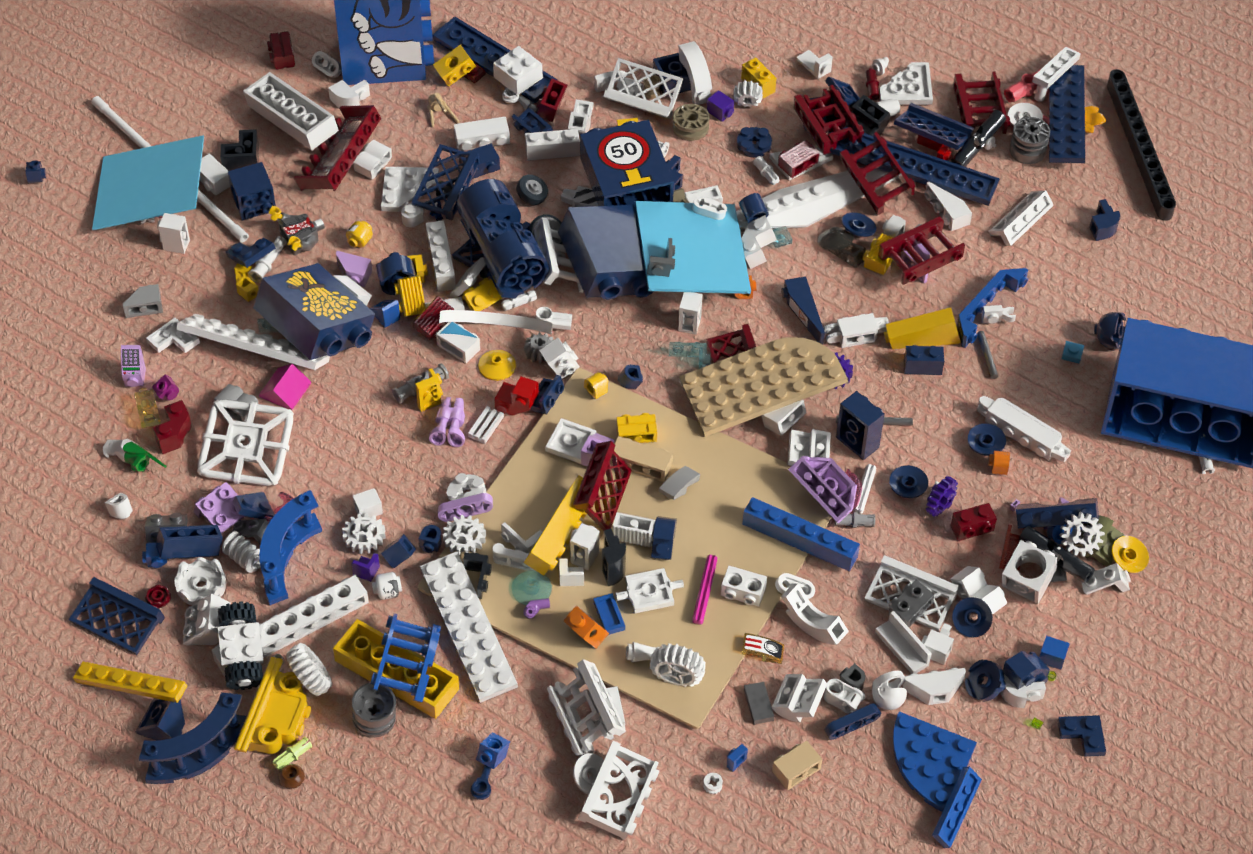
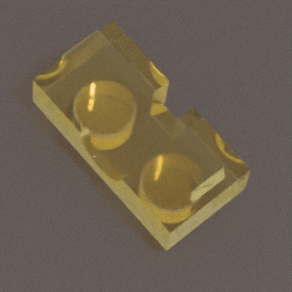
M139 389L141 392L134 393L141 427L146 428L161 424L153 389Z

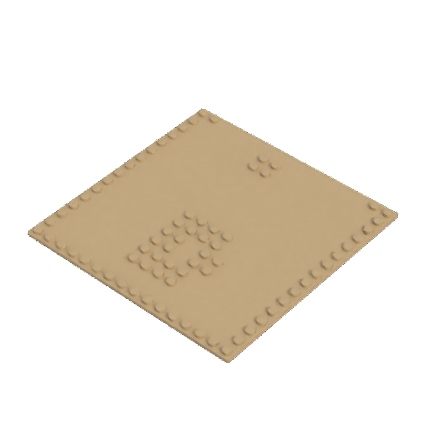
M578 368L565 384L564 391L559 395L554 406L547 415L543 414L487 490V493L493 498L492 510L471 516L472 520L478 518L479 524L483 523L484 529H486V542L482 543V549L475 548L476 553L488 555L489 564H492L491 575L486 578L488 581L487 593L483 592V597L479 600L491 627L573 668H578L577 663L583 659L594 663L603 683L610 687L618 686V691L694 729H699L749 649H745L746 636H758L781 600L783 594L776 589V579L784 573L796 576L809 555L804 551L742 525L743 511L749 501L754 497L823 528L827 527L832 516L788 470L791 467L788 463L721 432L705 437L699 422L608 381V392L595 399L584 388V380L592 376L593 373ZM642 413L655 414L657 442L642 444H648L651 447L673 453V464L666 480L684 466L700 474L699 481L688 486L686 494L672 500L659 492V488L664 482L631 472L617 512L656 520L657 516L677 518L676 533L671 560L651 557L652 546L645 547L644 545H633V543L629 544L627 542L626 572L623 579L615 585L608 586L602 572L604 531L588 514H586L584 519L580 517L579 520L583 524L591 525L599 530L600 540L597 558L589 570L584 569V586H560L559 559H567L568 567H579L571 563L570 542L568 545L566 543L563 545L566 547L564 553L560 558H555L558 563L552 571L548 569L544 576L540 573L500 565L493 560V546L497 543L503 544L504 548L515 550V547L510 542L508 543L502 538L501 524L505 522L525 541L539 530L543 532L577 476L584 477L587 466L545 451V447L561 418L596 430V433L614 439L615 444L618 438L616 417H621L625 414L630 416ZM612 468L611 471L613 480H616L614 468ZM620 468V473H621V478H622V477H623V474H624V471ZM605 473V476H604L605 482H607L606 473ZM614 482L615 492L617 493V484ZM605 484L608 496L610 495L608 484ZM599 489L598 495L599 497H602L601 491ZM609 497V498H608V501H609V506H610V509H611V507H612V502H611V497ZM600 499L601 510L604 511L603 501ZM593 505L591 509L596 513L595 505ZM602 513L603 520L606 523L605 513ZM445 547L437 559L454 552H450V547ZM461 552L459 556L463 563L464 552ZM709 554L716 555L718 558L704 621L701 625L694 624L692 618L706 559ZM728 566L767 576L766 589L759 607L721 596V585ZM662 568L665 569L666 575L671 582L682 579L684 583V588L672 590L674 606L640 613L634 612L633 605L629 599L617 601L615 595L616 592L627 591L625 576ZM466 570L477 594L481 572ZM423 577L418 584V590L433 597ZM613 593L625 623V630L608 635L596 649L563 621L573 608L578 606L602 626L593 603V598ZM549 598L550 608L540 609L533 618L525 617L523 613L524 608L531 600ZM596 629L590 633V637L595 634ZM636 642L657 648L661 647L662 644L668 645L670 643L672 645L685 646L688 649L692 648V651L698 652L699 656H702L703 661L706 662L704 677H702L699 684L694 686L687 685L684 687L664 682L663 679H658L657 675L652 673L650 669L651 660L631 662V660L626 659L627 644Z

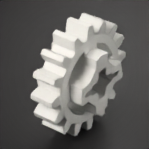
M1079 512L1078 517L1072 514V520L1065 519L1067 525L1061 526L1064 533L1059 535L1065 538L1061 543L1068 545L1066 547L1067 551L1070 552L1073 549V554L1076 556L1079 552L1081 556H1085L1086 551L1092 555L1093 548L1099 550L1097 543H1103L1100 536L1105 535V533L1099 531L1103 525L1100 523L1096 524L1098 519L1096 517L1091 519V514L1087 513L1085 517L1082 512ZM1081 522H1089L1091 525L1083 526ZM1081 530L1085 532L1083 534V539L1079 537L1081 535ZM1079 542L1083 547H1076L1073 543Z
M368 513L364 517L358 514L356 519L350 517L351 523L345 522L346 528H342L343 541L346 542L347 548L352 547L353 552L359 549L360 554L363 553V550L370 553L371 548L378 550L377 544L383 545V539L386 538L385 526L382 525L381 519L376 521V515L370 518Z
M461 515L459 520L453 517L454 522L448 521L447 527L443 528L445 547H450V552L457 550L459 555L461 552L468 553L469 551L476 553L475 548L482 549V543L486 542L484 524H479L478 518L472 520L471 515L467 519Z

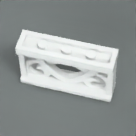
M612 741L578 820L584 823L589 822L625 840L628 834L632 836L637 824L634 823L635 817H640L644 809L641 803L643 798L647 800L652 788L649 787L651 781L655 782L659 774V770L656 769L659 762L645 758L620 746V743ZM618 757L623 758L631 763L628 766H626ZM634 766H640L645 769L646 776L640 778L638 773L641 770H636L632 773L630 769ZM615 771L617 775L620 771L621 775L614 778L610 772ZM625 778L630 788L631 797L622 802L613 803L612 793L603 783L614 784ZM638 785H643L641 792H639ZM604 794L608 797V804H605L606 800L600 799V795ZM633 805H635L634 808H633L632 813H630V811L628 810V808H630V807H632ZM591 811L598 813H607L606 819L592 813ZM615 812V817L618 821L620 820L619 816L624 815L626 823L623 825L614 823L611 813Z

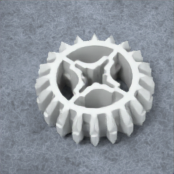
M299 643L287 652L286 658L289 666L310 693L320 696L332 687L333 683L329 672L308 646Z
M662 644L661 647H657L654 650L650 659L652 673L657 675L658 679H663L664 682L686 687L687 685L694 686L699 684L705 674L706 662L703 661V657L699 656L698 652H693L692 648L688 649L678 644Z

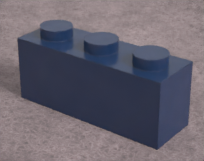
M218 525L159 527L156 548L161 559L219 556L223 536Z

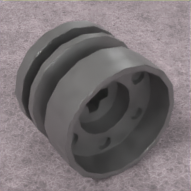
M1024 117L1018 120L1014 125L1009 151L1011 156L1024 164H1035L1042 161L1046 156L1050 137L1048 124L1036 117Z
M367 683L357 689L352 698L353 724L356 730L364 736L381 737L387 734L396 722L395 695L387 686L379 684L376 691L373 690L374 685Z

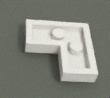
M177 318L172 319L146 337L147 343L158 353L172 343L186 353L198 345L200 341L196 335L176 330L177 323L180 322Z

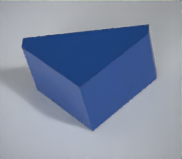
M383 300L369 308L375 313L376 319L384 328L400 320L399 303L397 300Z

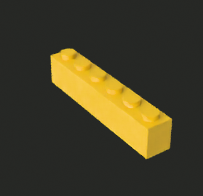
M580 475L577 476L524 561V564L543 576L548 569L550 571L554 569L558 563L555 558L562 556L566 549L563 545L565 543L569 544L572 530L579 528L582 523L579 520L580 517L584 519L587 514L583 509L577 510L573 506L583 477Z

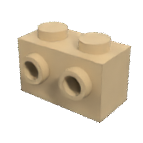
M805 741L802 744L793 746L787 754L779 755L773 762L772 773L788 791L819 771L822 765V758L808 741Z

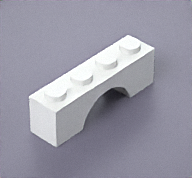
M444 220L426 223L427 240L433 260L437 291L453 290L456 286L455 274Z

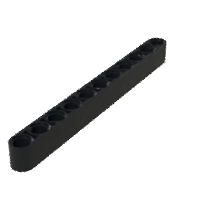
M1114 69L1109 74L1107 89L1155 212L1159 219L1168 221L1173 217L1176 201L1126 75L1122 70Z

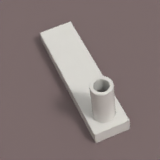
M1065 47L1033 76L1032 82L1037 84L1034 97L1036 101L1042 102L1045 100L1047 89L1079 60L1081 53Z

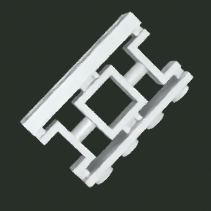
M584 659L577 663L578 668L573 669L577 677L567 686L557 681L554 687H547L549 700L556 708V715L565 728L564 733L569 738L572 744V751L576 756L594 753L595 749L592 742L602 735L604 738L612 740L614 738L613 735L620 736L626 732L595 664ZM586 684L588 690L585 689L583 692H580L579 688ZM572 694L574 699L567 703L565 697L568 698ZM588 701L592 712L581 720L576 709ZM602 718L604 724L601 723L596 727L594 722ZM588 728L589 733L582 737L580 731L583 732Z

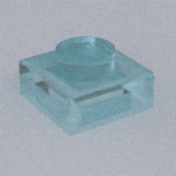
M786 226L773 229L777 239L772 242L775 248L792 244L793 239Z

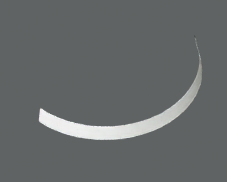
M465 310L440 311L439 323L472 322L512 326L552 334L553 325L551 322L530 317Z

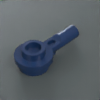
M486 765L483 766L480 778H477L470 788L472 797L477 800L487 799L491 794V786L488 781L491 768Z

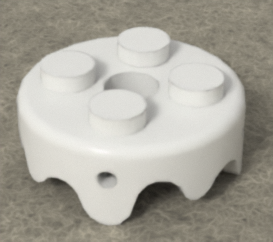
M198 557L191 564H187L185 561L181 562L177 576L174 579L177 594L189 605H194L210 594L221 597L224 594L227 583L225 573L217 559L210 561L202 557ZM200 581L206 582V585L203 587L196 586Z

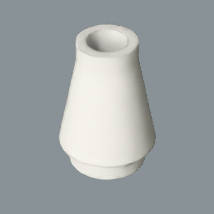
M632 642V644H627L626 659L631 660V662L650 660L656 647Z

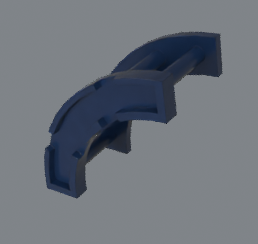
M221 692L216 706L208 717L185 734L166 740H144L139 761L150 762L145 778L146 784L174 783V780L190 779L211 769L229 754L231 747L237 742L247 717L236 714L242 695Z

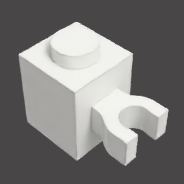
M946 623L943 624L940 633L931 629L929 635H925L922 639V643L931 652L930 659L943 665L952 650L954 639L949 637L952 626Z

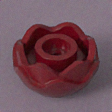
M161 585L151 587L145 595L146 602L158 609L165 607L171 599V593L167 587Z

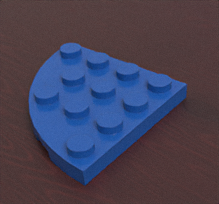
M899 711L893 731V752L898 769L912 790H915L922 796L927 804L943 812L963 767H967L977 742Z

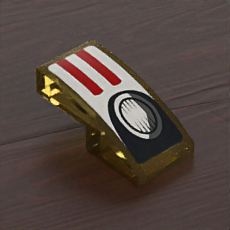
M749 633L744 634L742 655L762 657L763 662L782 664L784 644L767 637Z

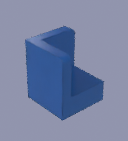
M1046 635L1039 658L1047 666L1061 670L1070 644Z

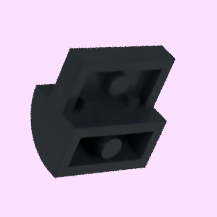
M865 95L852 106L853 110L851 113H854L856 121L859 125H862L865 134L874 136V133L877 132L880 136L889 123L890 112Z
M612 529L604 530V548H602V572L608 586L619 583L626 572V543L620 544L618 536H614Z

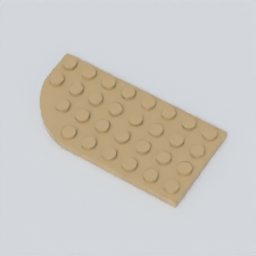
M797 337L777 339L679 376L705 437L848 382L838 358L829 348L816 341Z

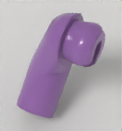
M549 598L531 600L524 608L523 613L525 617L533 618L540 609L550 608Z

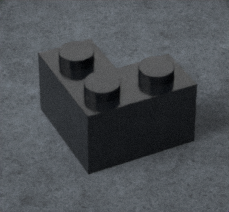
M257 129L239 130V143L221 144V163L228 171L259 163Z

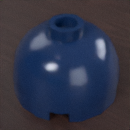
M1123 312L1104 314L1099 319L1098 324H1095L1094 334L1097 335L1098 341L1103 346L1110 349L1120 348L1119 345L1121 344L1125 329L1123 321H1126V316Z

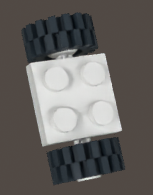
M243 601L239 603L232 602L233 604L228 603L226 606L223 605L218 609L220 626L218 627L221 664L222 668H225L226 687L234 690L252 689V687H258L263 678L261 665L263 663V652L259 622H256L255 606L252 603L249 604V602L243 603Z

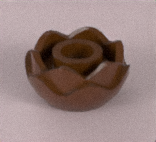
M287 764L279 771L278 779L282 787L295 789L305 780V774L300 766Z

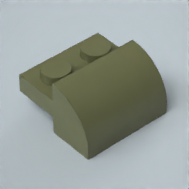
M1099 515V520L1096 524L1100 523L1103 525L1099 529V531L1105 533V535L1100 536L1103 543H1097L1099 550L1093 548L1092 555L1086 551L1084 556L1085 558L1092 556L1106 567L1110 566L1114 560L1111 552L1113 543L1118 538L1126 536L1112 526L1113 520ZM1084 523L1083 526H1087V525L1090 526L1091 524H1090V523ZM1081 530V535L1079 537L1083 539V534L1085 532ZM1079 542L1073 543L1076 547H1083Z

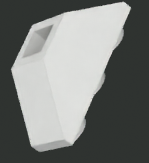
M951 668L946 671L910 674L905 676L903 688L907 690V693L927 705L947 703L963 683L966 670L965 668Z

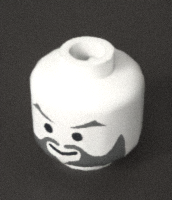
M394 572L378 574L375 578L376 582H372L373 593L378 594L381 600L396 598L399 596V592H402L400 576H396Z

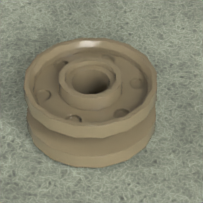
M684 104L678 107L673 115L674 133L679 138L689 141L705 137L709 130L710 116L708 111L697 104Z

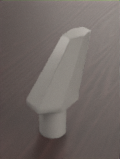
M522 95L519 97L518 101L525 110L529 107L536 114L538 113L539 109L533 105L534 102Z

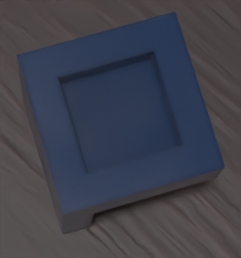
M403 534L386 546L381 555L392 568H395L411 557L416 548Z

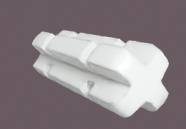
M532 290L526 294L518 295L516 299L504 300L501 304L504 311H507L512 307L515 308L528 303V301L536 300L537 295Z

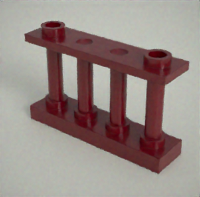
M992 71L991 80L966 82V80H963L962 73L955 74L953 89L963 124L973 128L980 127L986 119L975 120V118H972L973 114L992 113L994 110H998L1006 117V121L1001 126L1002 133L1006 134L1007 127L1010 126V117L1006 114L1000 91L1001 82L1000 78H997L996 71ZM991 87L992 93L984 94L966 93V89ZM994 100L995 106H969L970 101Z
M875 132L872 144L854 154H849L847 149L840 152V160L876 214L880 215L884 212L885 202L906 190L913 196L916 185L912 178L907 177L886 146L885 138ZM879 148L883 157L864 168L857 166L856 160ZM887 162L890 164L893 170L877 180L868 182L865 178L867 173ZM898 176L902 185L883 196L876 194L875 188Z
M940 216L880 244L878 257L882 261L887 258L893 259L903 271L902 285L914 282L917 278L953 261H958L963 257L965 244L961 243L954 246L942 233L944 220ZM937 237L948 250L939 253L928 239ZM922 244L932 255V258L924 260L913 246ZM907 251L916 261L917 265L909 268L898 253Z

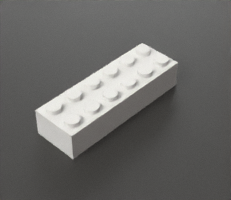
M271 72L243 90L250 108L310 150L315 149L339 131L334 115Z

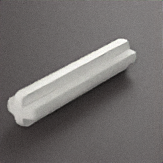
M866 465L853 506V512L862 514L876 472L875 465Z

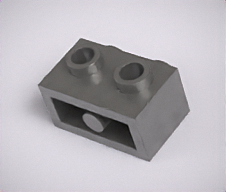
M917 580L912 584L908 583L902 590V594L898 598L894 597L889 603V615L890 612L895 611L903 622L910 627L933 604L934 594Z

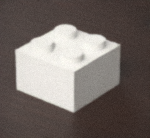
M517 46L493 63L494 78L517 96L543 78L542 63L520 46Z

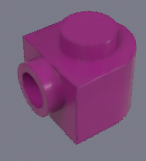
M166 374L152 386L157 396L165 401L175 399L179 393V388L173 379Z

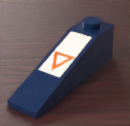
M806 276L784 280V287L781 288L783 299L786 298L790 309L815 340L823 345L825 332Z

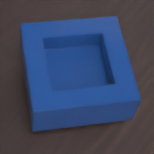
M741 744L739 747L731 749L727 755V768L734 772L747 759L748 748Z

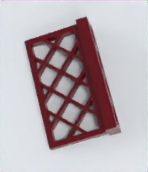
M749 323L742 325L741 330L706 339L713 363H716L720 356L729 358L736 355L738 351L745 352L756 347ZM741 337L738 345L730 342L733 338ZM720 342L723 346L718 350L712 344ZM727 346L734 348L731 355L724 352Z
M612 441L595 445L573 503L577 510L583 509L603 531L612 527L632 472L630 467L614 451L616 445ZM611 458H612L613 466H610V459H611ZM612 468H614L616 480H613L611 471ZM620 468L624 471V474H623V477H622V478H621ZM605 473L607 477V482H605L604 480ZM614 482L617 484V493L615 492ZM605 484H608L610 495L608 496ZM599 489L601 491L602 497H599L598 495ZM609 497H611V502H612V507H611V509H610L609 501H608V498H609ZM600 499L603 501L604 511L601 510ZM593 505H595L596 513L591 509ZM602 513H605L606 523L603 520Z

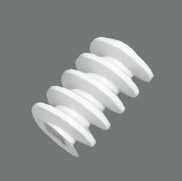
M237 531L229 534L222 546L223 553L228 555L229 558L233 559L242 568H245L249 573L260 569V549H256L254 544L250 545V541L245 540V537L242 535L239 536Z

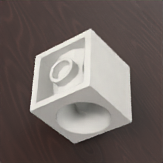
M1020 540L1002 573V587L1038 604L1056 572L1057 557L1049 550L1043 551L1038 549L1030 541L1024 542ZM1032 562L1041 566L1044 573L1037 578L1028 579L1021 576L1017 568L1024 563Z

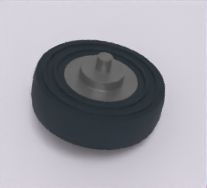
M524 175L517 183V194L524 202L530 205H539L547 198L548 187L538 176Z

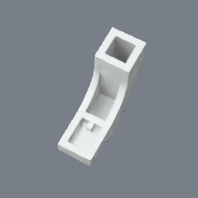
M695 41L678 45L680 62L686 68L691 83L692 102L697 105L707 103V99L711 97L712 83L704 55Z
M793 583L781 596L788 607L786 610L788 616L799 628L816 640L837 645L849 632L839 616L827 615L814 607L798 583Z

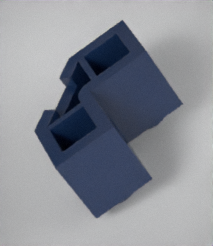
M1020 651L1006 660L1003 668L1004 674L1017 689L1023 686L1027 687L1033 682L1046 683L1050 671L1035 652L1027 654L1025 651Z

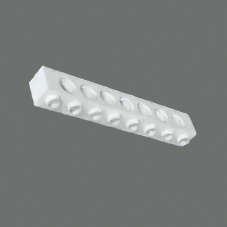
M356 575L345 578L341 583L328 587L320 594L311 596L306 601L294 605L287 611L274 615L268 621L259 624L263 658L368 604L367 591ZM218 644L212 649L215 663L225 677V668H222L220 646Z

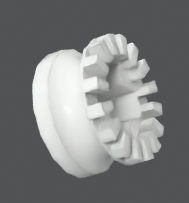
M717 773L707 774L704 778V790L709 792V794L712 793V795L720 792L723 784L722 777ZM711 780L717 782L715 787L710 784Z

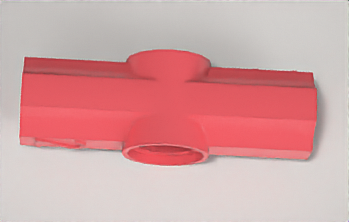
M1041 69L1032 74H1024L1019 82L1005 89L1004 95L1006 100L1011 103L1024 96H1032L1034 90L1037 89V84L1032 82L1033 76Z

